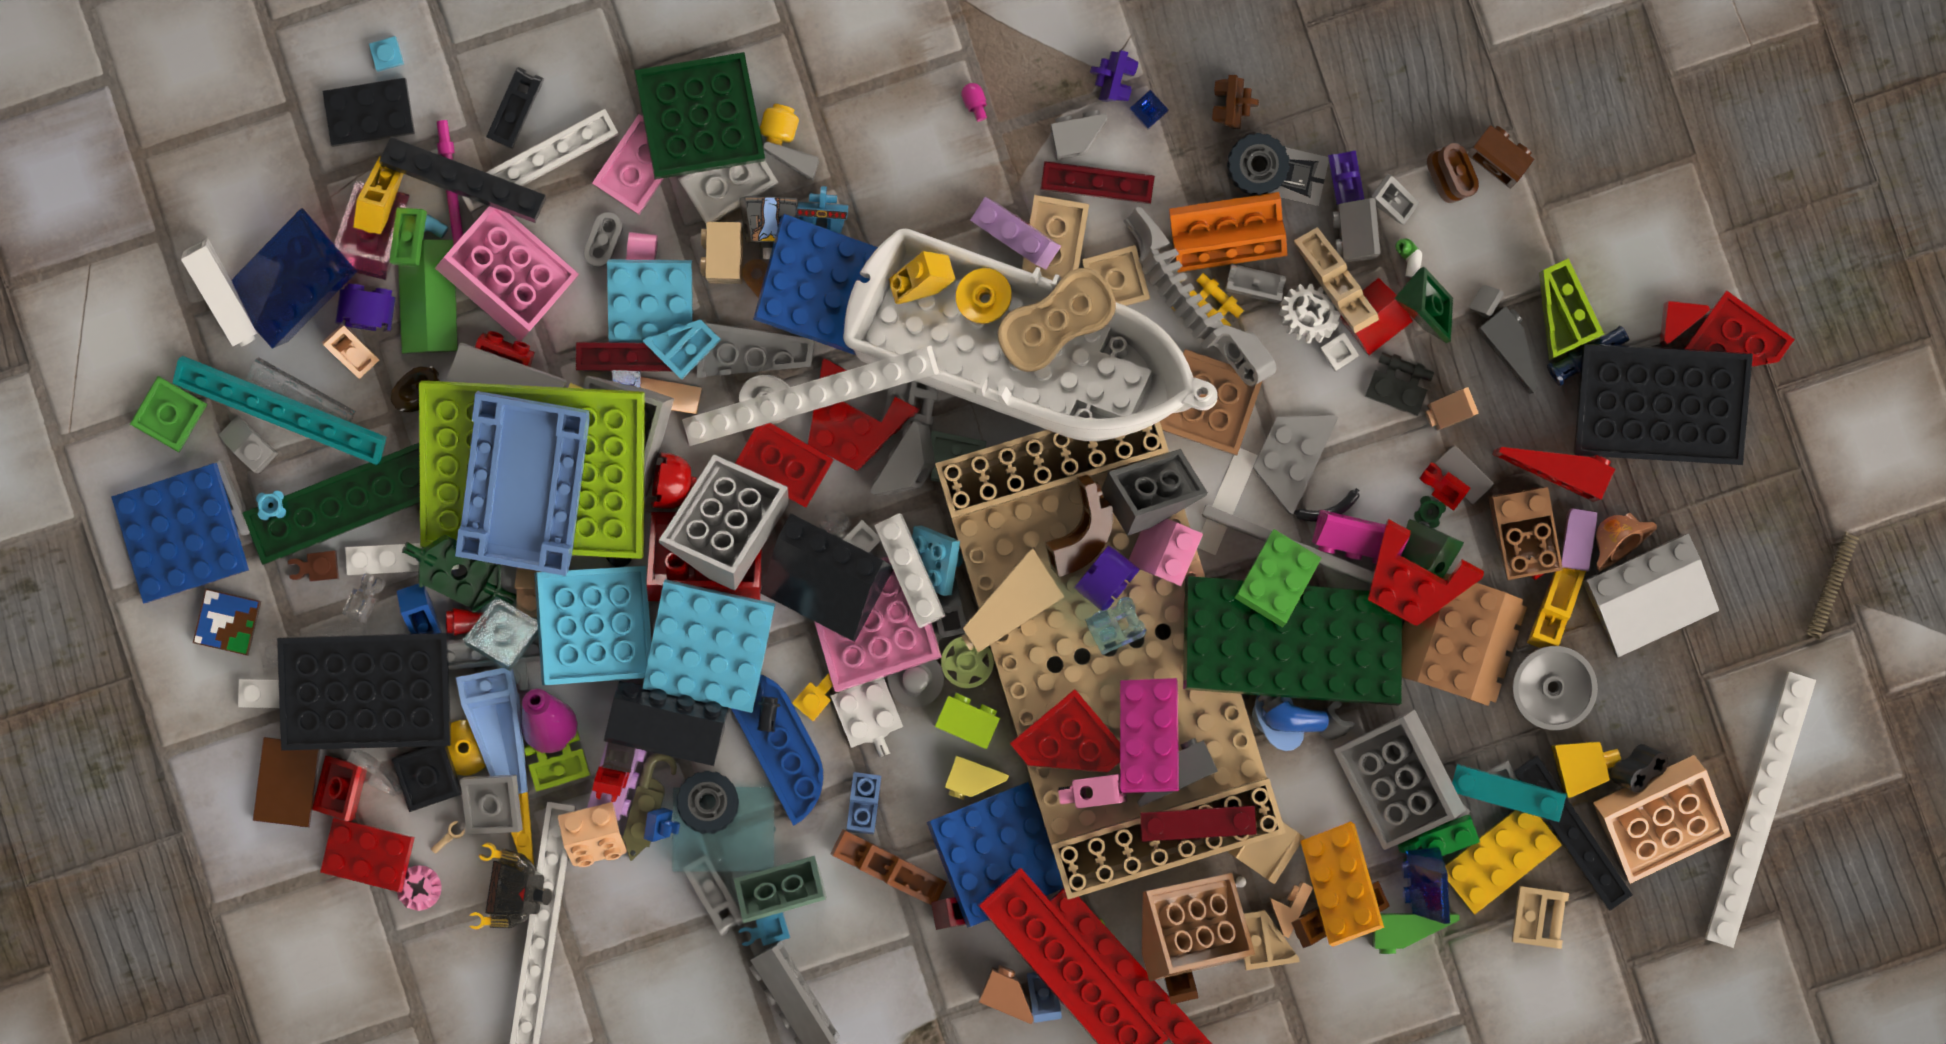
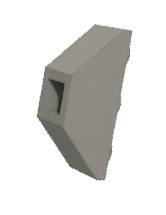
M913 421L912 424L905 428L900 444L890 452L888 463L875 476L873 480L874 485L870 490L871 493L887 496L922 487L935 466L929 425Z

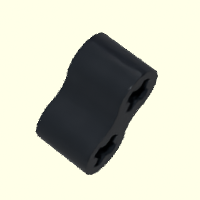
M1640 744L1636 746L1627 759L1620 760L1614 765L1611 779L1614 783L1639 793L1645 789L1652 778L1658 777L1666 771L1668 757L1663 752L1645 744Z

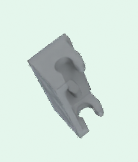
M1231 264L1225 291L1279 304L1282 300L1286 277Z

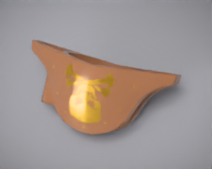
M1631 513L1625 516L1614 515L1603 520L1596 532L1597 546L1600 552L1597 562L1598 571H1602L1633 551L1657 529V525L1653 522H1639Z

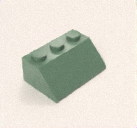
M815 855L733 879L743 923L816 903L827 898Z

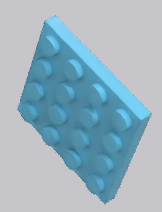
M646 566L568 570L566 576L546 572L534 573L542 685L645 678L651 648Z
M665 579L642 689L651 691L653 689H661L669 695L678 697L688 695L696 701L705 703L715 701L723 707L752 713L775 603Z

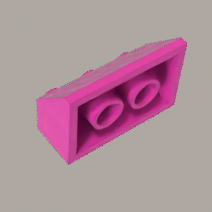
M1320 509L1312 542L1319 545L1318 550L1332 554L1335 553V549L1346 551V557L1361 560L1362 555L1372 557V563L1377 564L1386 524ZM1405 543L1404 546L1401 548V550L1399 551L1398 555L1401 556V554H1402V552H1403V550H1404V548H1405V546H1406V543Z

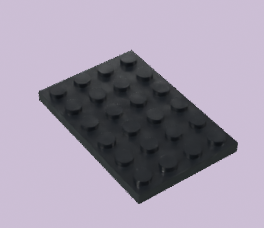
M1583 344L1574 454L1577 456L1595 457V455L1611 458L1743 465L1753 354L1745 352Z
M448 633L277 638L281 751L451 745Z

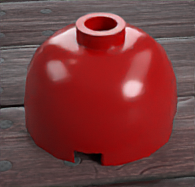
M660 452L658 458H662L663 461L661 465H656L652 487V496H656L657 501L651 502V505L654 508L673 509L682 505L696 483L697 478L691 476V467L681 456Z

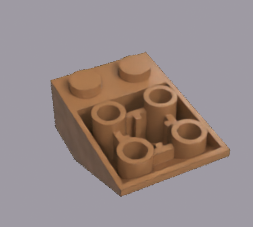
M1542 486L1488 496L1493 525L1507 580L1563 570L1548 487Z

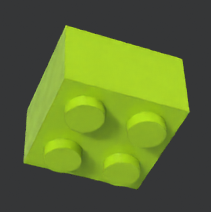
M955 693L954 698L948 695L935 727L987 749L1000 720L999 717L995 716L997 710L981 704L980 708L969 705L971 699Z

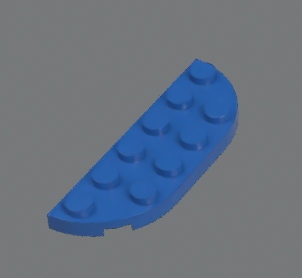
M761 674L753 712L732 709L794 826L812 811L820 797L824 779L823 765L810 735L786 692L772 679ZM762 696L778 698L780 707H777L775 732L757 730L761 706L758 705V701H761Z

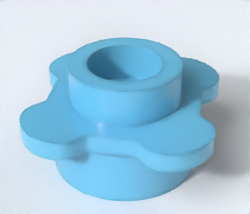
M276 490L273 494L259 493L257 495L256 501L258 502V516L260 519L267 520L269 517L276 516L282 518L285 516L286 510L282 504L284 495L281 491ZM269 503H273L272 508H269Z

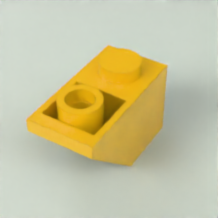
M923 251L888 280L895 303L902 304L938 294L956 279L949 255Z

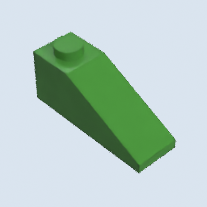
M1380 913L1384 928L1372 932V947L1379 949V954H1396V949H1404L1459 921V914Z

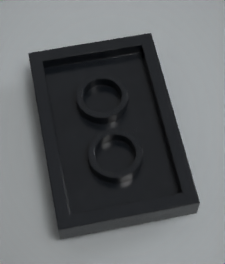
M406 78L323 91L332 147L415 134Z

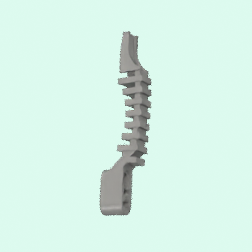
M1140 206L1135 208L1132 214L1124 220V223L1139 243V262L1143 265L1142 271L1145 275H1150L1151 279L1149 281L1153 286L1157 285L1159 295L1166 297L1168 307L1173 306L1176 310L1174 312L1176 317H1182L1184 320L1183 325L1186 329L1190 327L1193 330L1191 334L1195 339L1198 337L1204 339L1201 343L1204 349L1210 346L1218 347L1245 384L1254 386L1274 375L1276 363L1253 332L1241 331L1223 325L1221 320L1224 316L1221 312L1208 317L1206 314L1213 309L1210 303L1202 307L1197 305L1203 299L1201 295L1197 294L1191 297L1189 293L1195 289L1191 283L1185 286L1181 285L1188 278L1183 272L1176 276L1174 275L1182 267L1180 261L1169 264L1179 255L1178 251L1175 248L1160 254L1157 249L1168 246L1170 242Z

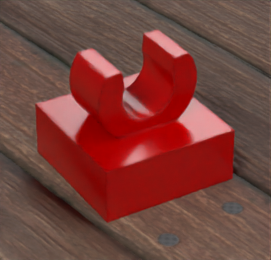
M599 766L592 791H596V798L601 799L602 793L611 794V802H615L617 797L621 795L626 772Z

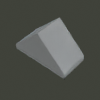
M1390 174L1385 176L1370 197L1375 198L1377 208L1402 225L1407 222L1420 203Z

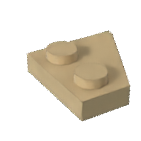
M1265 910L1244 913L1255 955L1244 958L1245 970L1300 962L1297 954Z

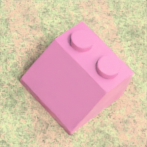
M1166 519L1152 528L1140 531L1128 560L1145 572L1181 586L1203 533Z

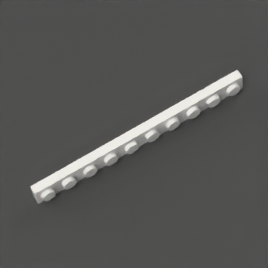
M928 346L682 419L689 446H693L939 374L932 346Z
M1787 672L1705 936L1707 940L1734 948L1816 683L1814 679Z
M547 802L533 893L535 889L543 890L544 893L542 895V902L534 901L532 897L510 1044H539L568 861V854L562 841L558 815L574 812L576 809L575 805Z

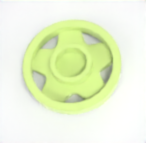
M962 637L952 640L944 649L941 658V667L945 677L952 684L961 688H974L984 683L989 678L994 664L993 655L989 647L980 652L976 648L970 650ZM954 646L955 654L946 658L948 651ZM986 654L989 657V667L982 661ZM947 670L957 673V681L949 675ZM972 676L982 678L975 683L969 684Z

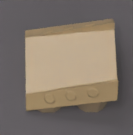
M1283 822L1286 833L1229 850L1228 853L1275 884L1301 844L1300 841L1305 837Z

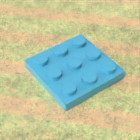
M608 259L609 343H644L643 340L645 338L653 337L693 322L692 260Z

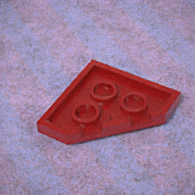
M1726 290L1684 349L1752 353V367L1778 363L1795 339Z
M1076 689L1010 743L1029 766L1109 772L1120 763V742Z

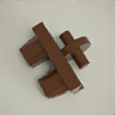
M1228 75V79L1215 81V95L1217 97H1227L1226 107L1214 106L1212 120L1225 124L1232 129H1241V117H1249L1250 107L1259 106V100L1251 98L1252 89L1244 88V79L1238 78V75Z

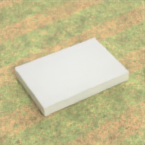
M766 161L686 174L678 178L706 224L707 222H717L740 207V198L745 196L757 197L779 183Z

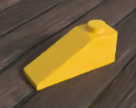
M379 156L356 201L353 227L368 233L381 234L389 218L403 177V173L381 166L379 162L381 156Z

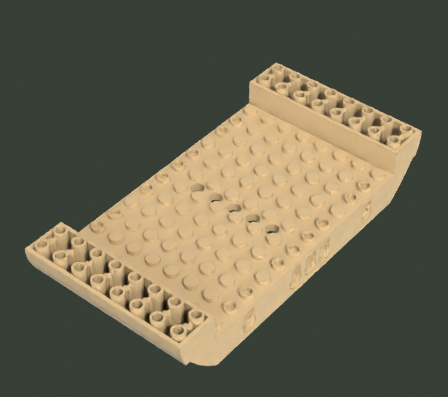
M1160 421L1140 431L1104 441L1076 440L1044 430L935 463L955 533L960 541V549L978 608L983 605L1031 549H1034L1064 596L990 645L1017 736L1022 734L1076 689L1120 742V680L1177 678L1178 750L1181 751L1180 745L1191 739L1196 738L1198 743L1204 740L1218 772L1179 789V791H1174L1139 807L1137 801L1145 792L1126 793L1127 802L1076 808L1075 803H1060L1059 787L1073 786L1072 781L1077 779L1120 774V763L1109 772L1029 766L1026 764L1067 899L1286 833L1270 779L1267 778L1242 695L1183 690L1185 578L1188 576L1205 577L1197 550L1181 586L1140 569L1130 582L1126 579L1124 580L1128 583L1127 587L1117 599L1111 596L1115 601L1105 613L1083 597L1074 587L1108 545L1129 559L1140 532L1127 536L1113 513V524L1108 541L1093 561L1078 571L1060 577L1050 566L1045 542L1071 533L1077 527L1082 517L1083 506L1077 477L1088 475L1094 482H1098L1102 489L1108 472L1168 453L1169 450ZM1185 509L1167 518L1190 528ZM1163 623L1170 627L1171 635L1168 639L1160 640L1156 637L1155 628L1157 625ZM1132 632H1139L1143 635L1144 643L1140 648H1132L1129 645L1128 636ZM1112 640L1116 643L1117 652L1113 656L1108 657L1101 652V645L1104 641ZM1079 648H1084L1090 653V660L1085 665H1080L1074 660V653ZM1053 656H1057L1063 661V668L1058 673H1052L1047 668V661ZM1091 787L1086 788L1087 797H1092L1093 795ZM1255 806L1256 834L1142 842L1140 813Z

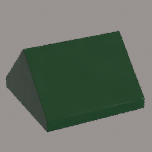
M1422 267L1394 299L1423 330L1445 343L1451 342L1453 297L1425 267Z

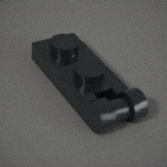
M517 67L486 138L510 149L514 148L534 100L542 87L543 77L538 75L531 76L526 73V70ZM521 83L529 86L527 94L518 90Z

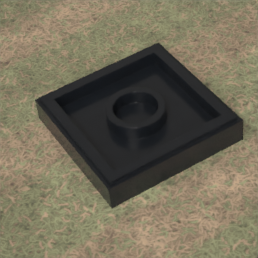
M428 746L392 759L409 812L462 795L461 786L447 746Z

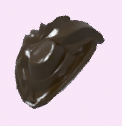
M431 365L430 367L419 366L407 372L391 391V402L394 407L402 412L418 411L419 382L440 381L438 379L439 372Z

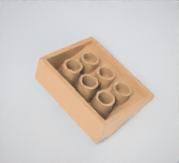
M1695 755L1667 767L1662 775L1652 778L1645 789L1639 793L1623 788L1593 802L1601 825L1630 884L1731 836L1708 773Z

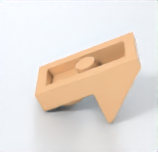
M341 324L322 342L358 379L379 361L378 357L344 324Z
M517 567L515 589H517L516 617L537 618L534 573L541 571Z
M1302 881L1299 886L1294 884L1287 898V900L1291 901L1289 906L1269 897L1280 931L1287 938L1290 937L1294 929L1291 922L1299 918L1313 889L1312 886Z

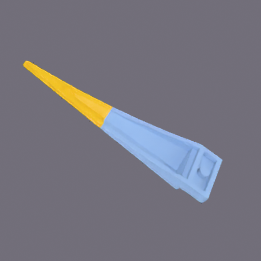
M509 666L456 677L461 706L489 775H517L523 830L511 832L524 872L528 876L529 887L533 891L535 868L520 696L517 692L513 667Z

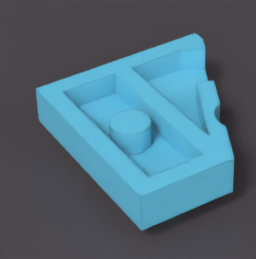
M700 319L656 336L645 338L643 342L680 379H683L721 339Z

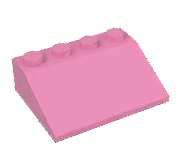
M491 206L484 211L435 267L437 271L518 341H522L579 275L511 214Z

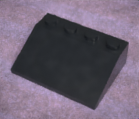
M790 514L777 538L761 594L855 642L887 583L893 567L886 561Z

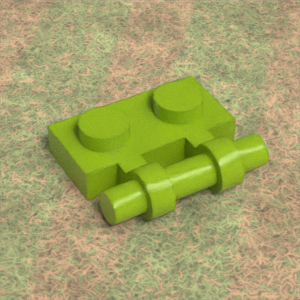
M578 730L574 739H571L566 744L567 747L562 750L563 755L548 759L547 753H540L529 744L524 746L526 757L537 754L539 762L528 765L536 792L591 775L583 748L576 751L571 749L570 743L580 741Z

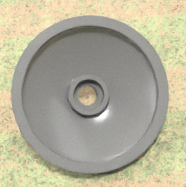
M1547 646L1535 650L1520 663L1514 675L1513 697L1517 708L1529 722L1543 729L1563 730L1577 725L1590 713L1597 698L1598 684L1592 666L1581 654L1567 647ZM1550 682L1557 683L1556 691L1550 692L1548 690Z

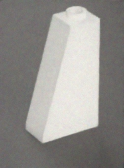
M206 238L183 251L181 261L231 345L240 344L242 347L255 340L254 335L257 334L258 327L210 240Z

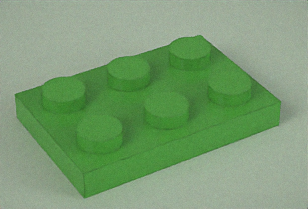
M1273 529L1238 590L1235 599L1279 626L1284 627L1322 558Z

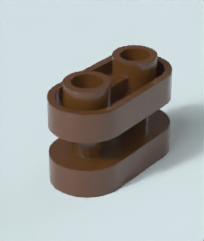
M1451 143L1429 154L1427 167L1440 197L1445 202L1455 203L1477 192L1479 188L1478 177L1463 146Z

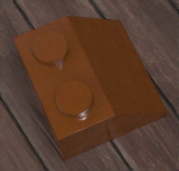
M1490 125L1467 154L1511 189L1534 161L1530 156L1532 152L1523 144L1518 143L1516 145L1508 139L1510 135L1501 127L1496 126L1494 128Z

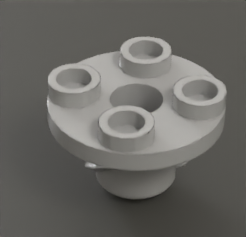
M936 660L888 675V685L892 695L897 701L908 707L917 708L932 703L940 695L944 684L943 671Z

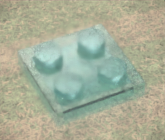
M496 597L463 640L468 647L511 671L538 636V622Z

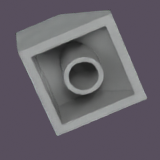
M1375 198L1339 204L1336 207L1337 211L1332 212L1333 227L1339 229V239H1335V250L1344 262L1375 260L1380 255Z

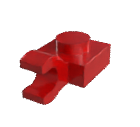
M1432 462L1419 477L1423 483L1435 489L1431 495L1453 511L1471 489L1450 472L1444 477L1439 466Z

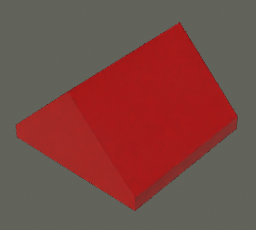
M1377 278L1362 290L1364 297L1378 313V321L1354 333L1342 315L1339 317L1369 356L1413 322L1410 315L1394 299L1397 295L1380 278Z
M325 755L312 810L345 821L355 820L368 765Z

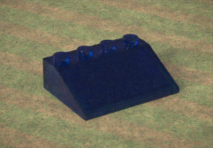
M301 208L231 281L253 327L273 349L289 342L358 271L307 212Z

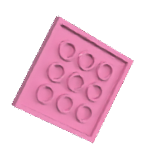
M888 556L881 558L891 565ZM894 570L855 642L815 622L835 692H840L942 658L932 623L922 628L918 627Z

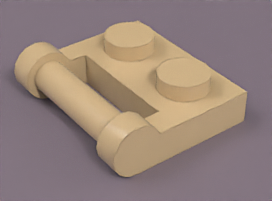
M1519 886L1512 942L1562 949L1563 940H1560L1565 901H1568L1569 893ZM1547 899H1553L1554 906L1549 938H1544L1542 933Z

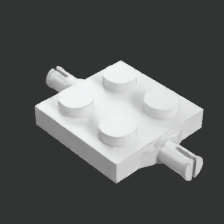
M884 677L831 695L851 748L862 743L874 742L879 758L884 756L881 745L885 755L890 754L884 738L890 732L904 726Z

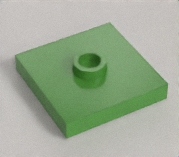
M157 376L130 425L173 450L180 452L208 404Z

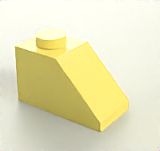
M956 755L945 788L950 789L948 795L964 800L965 796L973 797L1006 782L1009 775Z

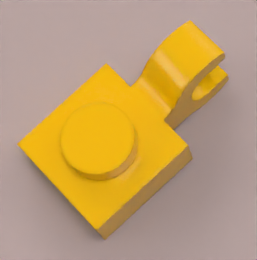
M830 673L826 675L817 687L810 682L792 702L795 707L812 721L818 717L831 701L826 695L833 686Z

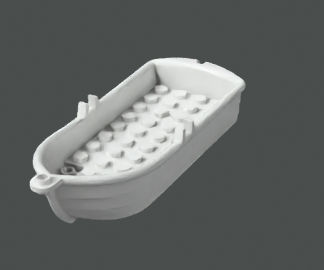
M910 229L895 231L874 251L860 272V275L870 280L867 283L856 281L848 301L843 339L845 344L855 351L860 361L871 364L932 346L939 374L915 381L1072 439L1104 441L1145 429L1172 413L1183 412L1190 408L1208 410L1217 402L1216 388L1209 382L1193 378L1189 364L1174 340L1151 319L1117 302L1115 313L1104 328L1094 333L1073 338L1060 349L1055 358L1046 367L1032 372L1019 370L1010 363L1000 347L998 341L999 325L1012 310L1035 304L1046 298L1061 280L1060 275L1055 274L1052 281L1042 277L1038 267L1035 268L1034 273H1030ZM923 251L949 255L955 281L938 294L902 304L895 303L888 280ZM980 268H990L1000 272L1008 280L1012 291L1011 303L1005 314L996 321L986 324L974 323L962 315L956 304V290L960 281L971 271ZM984 295L981 298V302L987 303L990 300V295ZM1201 394L1207 395L1206 397H1199Z

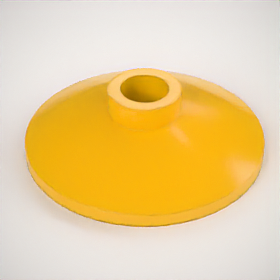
M980 268L971 271L963 277L956 290V304L959 311L968 320L980 324L990 323L1002 317L1008 310L1012 299V291L1008 280L1000 272L990 268ZM984 295H990V300L987 303L981 302V298Z
M468 720L452 722L451 745L447 747L456 774L467 776L478 773L486 765ZM462 742L467 743L469 746V750L466 753H462L459 750V745Z

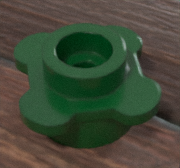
M1423 496L1420 499L1421 505L1418 511L1414 513V519L1417 522L1423 521L1428 523L1431 528H1436L1440 525L1439 519L1442 513L1446 511V505L1442 502L1438 503L1431 500L1429 496ZM1429 509L1433 512L1431 515L1427 513Z

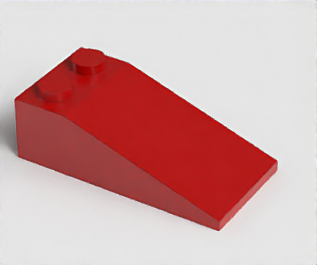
M1499 447L1492 453L1495 457L1592 502L1602 500L1615 472V468L1609 466L1611 461L1598 455L1586 457Z

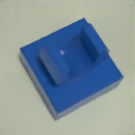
M660 808L648 812L644 839L655 842L670 837L671 833L679 834L680 823L671 820L673 811L667 808Z

